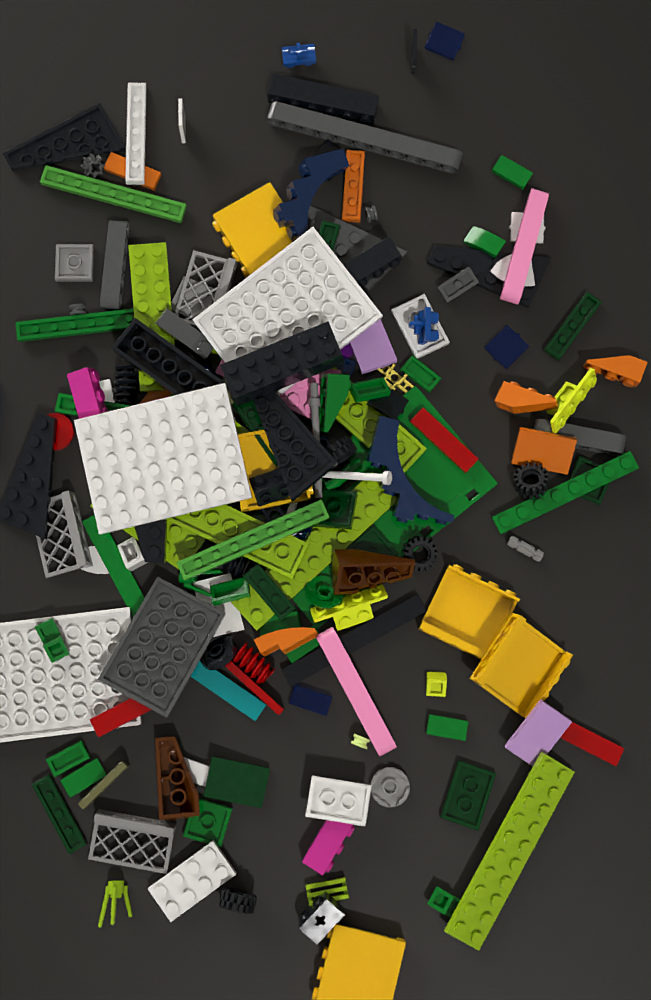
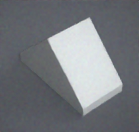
M134 537L117 545L123 562L129 571H133L147 563L144 561L141 548Z

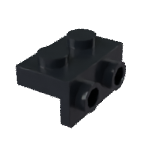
M279 468L249 479L259 507L289 497Z

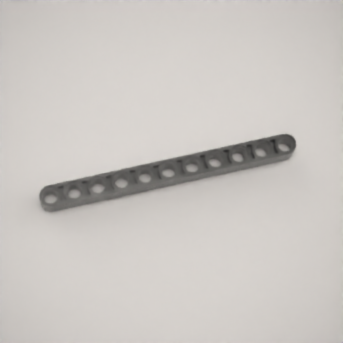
M281 102L271 103L266 119L269 124L325 140L329 139L332 142L448 173L458 172L463 153L457 149Z

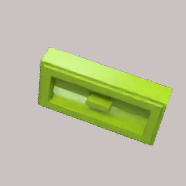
M345 877L306 885L309 906H312L314 901L312 897L323 895L325 891L328 894L344 891V894L332 896L336 901L349 898ZM342 883L340 887L311 892L313 888Z

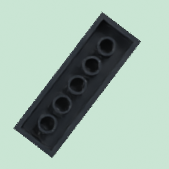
M136 318L133 319L112 347V350L119 357L173 396L225 383Z
M329 321L220 366L232 399L238 407L252 401L255 397L257 399L271 393L270 391L280 390L342 365L345 361Z

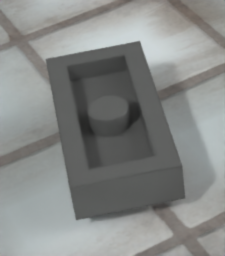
M469 266L438 286V289L448 303L479 283V280Z

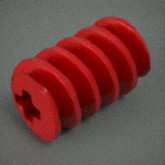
M247 642L236 653L233 663L235 664L240 661L238 668L246 667L244 673L252 672L250 679L258 677L256 684L259 685L264 683L276 668L269 670L271 663L269 662L264 665V657L258 660L259 652L252 654L254 648L246 649Z

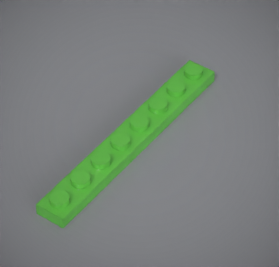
M46 165L40 180L43 186L181 224L187 208L185 203Z
M321 499L177 562L184 581L325 521L330 517Z

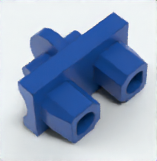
M299 42L296 43V46L282 47L284 67L291 68L295 65L311 66L316 63L314 44L300 45Z
M425 307L424 310L419 311L418 315L414 316V321L408 323V327L414 329V335H418V345L435 342L439 339V331L431 329V324L435 325L438 323L439 313L432 312L431 307Z

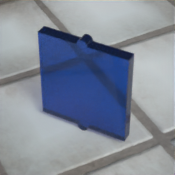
M436 22L432 32L429 33L425 49L454 60L457 51L461 49L465 33Z
M507 325L484 349L494 357L495 361L497 360L507 369L529 348V345L520 338V334H516Z

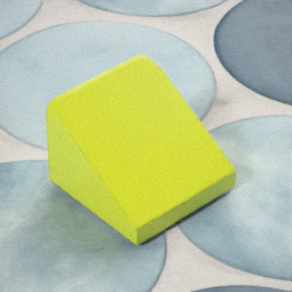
M427 672L426 696L446 697V673Z

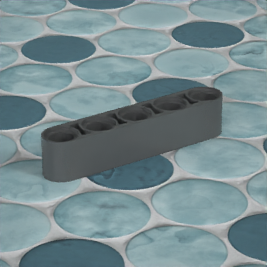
M110 220L108 224L100 295L101 308L121 309L129 240V222Z
M535 419L533 430L553 433L550 424L551 420ZM566 423L563 428L554 433L577 438L576 449L613 456L624 454L626 436L623 434Z

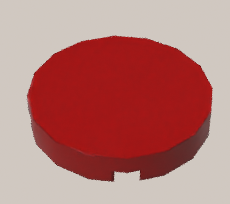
M48 414L47 416L58 420L56 443H54L53 451L62 450L68 447L72 438H74V426L71 420L63 414Z

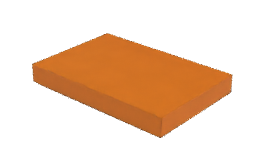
M520 427L511 464L524 465L526 467V463H530V466L536 463L537 467L540 464L547 471L568 475L577 438Z

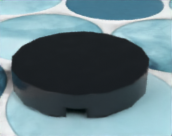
M217 636L211 640L200 662L208 670L220 669L233 659L237 651V645L229 636Z

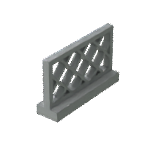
M193 250L175 314L179 316L180 311L188 308L192 316L183 320L191 326L197 327L194 321L191 320L208 308H205L201 300L210 295L214 303L230 291L237 267L236 259H224ZM196 257L204 258L207 264L197 268L195 265ZM217 262L224 264L223 270L215 273L211 266ZM209 267L213 275L203 279L200 271ZM198 273L202 281L192 286L189 281L190 277ZM216 278L218 287L210 291L206 282ZM204 284L208 292L199 297L195 288ZM193 291L196 299L187 303L184 296L186 293ZM199 301L203 310L193 314L189 306Z
M65 491L60 495L51 497L48 514L52 511L58 516L53 524L47 522L51 526L47 539L43 540L41 537L36 536L46 578L93 566L76 493ZM62 499L63 507L61 511L58 512L52 509L55 502ZM61 517L67 520V526L64 531L56 527ZM54 529L62 533L58 542L50 539ZM65 536L70 537L72 541L69 549L61 545ZM48 541L55 544L51 554L45 552L44 548ZM59 547L66 551L62 561L54 557ZM70 554L75 556L77 565L70 567L65 564ZM52 559L60 563L54 572H50L49 569Z
M102 809L95 813L89 860L167 874L177 823ZM99 825L107 826L111 833L102 838L98 832ZM121 829L127 830L130 835L123 842L116 834ZM140 833H145L150 839L144 845H141L136 838ZM113 835L119 845L111 850L105 840ZM160 836L169 838L168 845L163 849L155 841ZM133 839L138 849L130 854L124 844ZM101 843L107 853L103 856L94 855L95 847ZM153 843L158 852L149 857L144 847ZM120 847L127 855L122 860L117 859L113 854ZM139 851L147 859L142 863H137L132 857ZM160 854L165 860L164 867L156 866L152 859Z

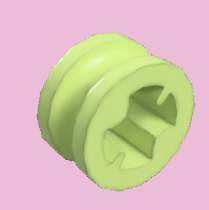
M356 734L353 735L354 740L351 741L352 744L364 749L368 748L366 744L370 742L369 739Z

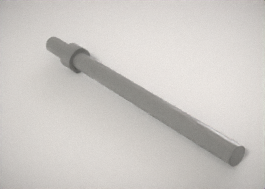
M311 383L309 407H311L312 434L320 442L319 407L321 404L320 398H318V383ZM322 478L314 484L315 498H322Z

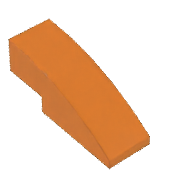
M288 628L265 634L254 639L263 657L279 649L285 655L315 639L318 633L315 628Z

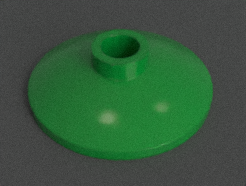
M316 576L310 582L308 581L305 588L307 599L313 605L320 608L336 607L344 597V594L334 595L333 578L329 576Z

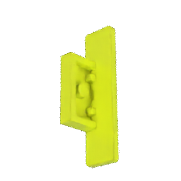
M590 368L578 385L565 382L555 395L559 406L558 409L546 410L548 414L554 416L550 421L553 433H557L560 428L564 427L566 420L575 412L578 404L585 399L590 388L595 386L597 382L595 369Z
M380 584L376 588H368L359 593L343 597L341 603L336 607L325 609L315 606L310 608V612L314 622L333 617L336 629L339 631L374 619L370 604L387 599L388 595L383 584Z

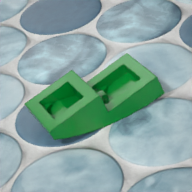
M473 226L463 242L475 250H482L495 258L506 241L486 230Z
M299 611L291 612L281 621L274 615L259 629L260 636L282 629L301 628Z
M53 617L35 626L51 663L70 654Z
M95 759L63 778L60 782L69 798L107 775L98 759Z
M436 886L427 905L451 918L461 899Z

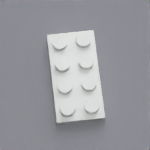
M213 840L149 886L148 890L169 921L172 922L235 876L237 872Z

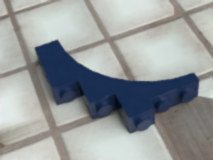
M343 149L305 158L298 165L299 173L303 178L292 181L286 187V195L290 201L278 204L273 210L274 220L278 223L279 228L287 227V235L291 238L292 242L308 231V211L312 198L319 186L329 178L343 173L350 166Z
M378 416L367 461L371 462L370 466L381 469L382 465H385L384 471L392 473L391 484L384 485L381 482L379 488L384 489V494L395 496V492L397 493L392 513L393 516L397 517L396 521L407 523L408 520L413 521L415 514H417L416 518L428 520V517L436 519L435 522L439 524L453 523L454 515L441 511L427 503L407 480L401 467L397 448L399 420Z

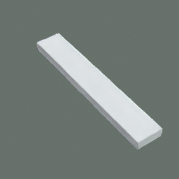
M128 83L126 185H145L146 83Z

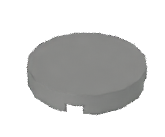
M395 767L380 769L371 781L372 796L384 807L401 805L407 799L410 792V783L407 776Z

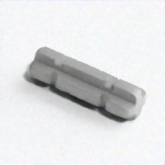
M511 536L507 542L508 546L517 548V551L528 557L532 556V559L538 562L544 556V552L539 549L535 550V547L522 540L519 541L514 536Z

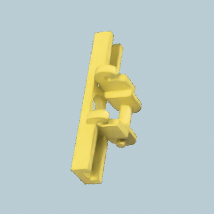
M395 364L391 367L388 365L382 369H377L385 376L384 379L392 390H395L396 388L394 387L397 386L404 393H407L408 391L405 389L407 386L414 387L406 380L407 374L402 378L393 370L396 366ZM393 374L398 376L397 381L391 380ZM402 382H405L404 387L400 385Z

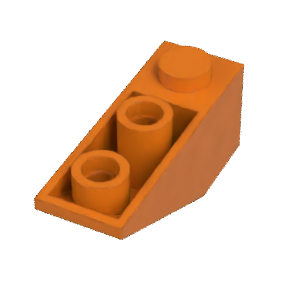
M627 355L590 359L585 362L583 368H586L587 371L593 368L595 369V374H602L608 380H618L624 386L636 387L641 382L647 362Z
M504 381L495 398L497 408L514 414L552 410L559 407L554 396L540 394L537 390L530 387L527 389L523 388L513 381L510 383Z

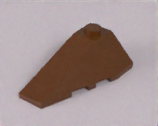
M334 549L332 561L334 595L359 593V589L366 587L373 589L380 583L388 582L390 584L411 578L415 560L356 549Z
M176 737L155 738L159 820L172 821L200 816L199 795Z

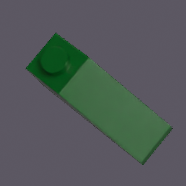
M321 373L320 431L328 432L344 404L351 388L350 375Z

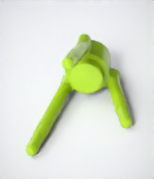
M123 880L108 881L98 923L99 928L103 924L109 895L112 898L111 925L115 924L116 898H122V894L124 895L128 916L132 917L128 886H124Z

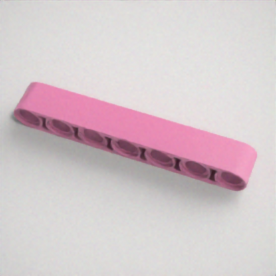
M532 188L530 190L500 300L517 305L520 302L549 193Z
M331 627L316 635L318 643L379 757L397 748L334 628Z

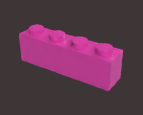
M86 367L67 374L79 419L109 412L104 402L105 394L100 387V376L96 369Z
M326 820L304 856L302 863L321 875L325 871L329 873L334 865L333 857L335 854L339 855L345 846L342 842L346 836H351L355 826L353 824Z

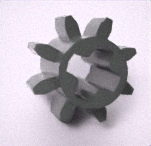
M90 153L89 157H83L84 162L80 166L86 169L84 174L88 176L91 173L93 178H96L98 174H103L102 167H105V164L100 162L102 158L99 155L95 158Z

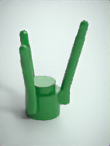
M211 569L202 574L216 575L223 574V571ZM181 572L179 573V582L184 583V588H189L211 597V593L192 585V583H196L198 576L184 581Z

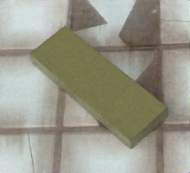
M121 761L78 805L82 809L87 808L130 765L126 761Z

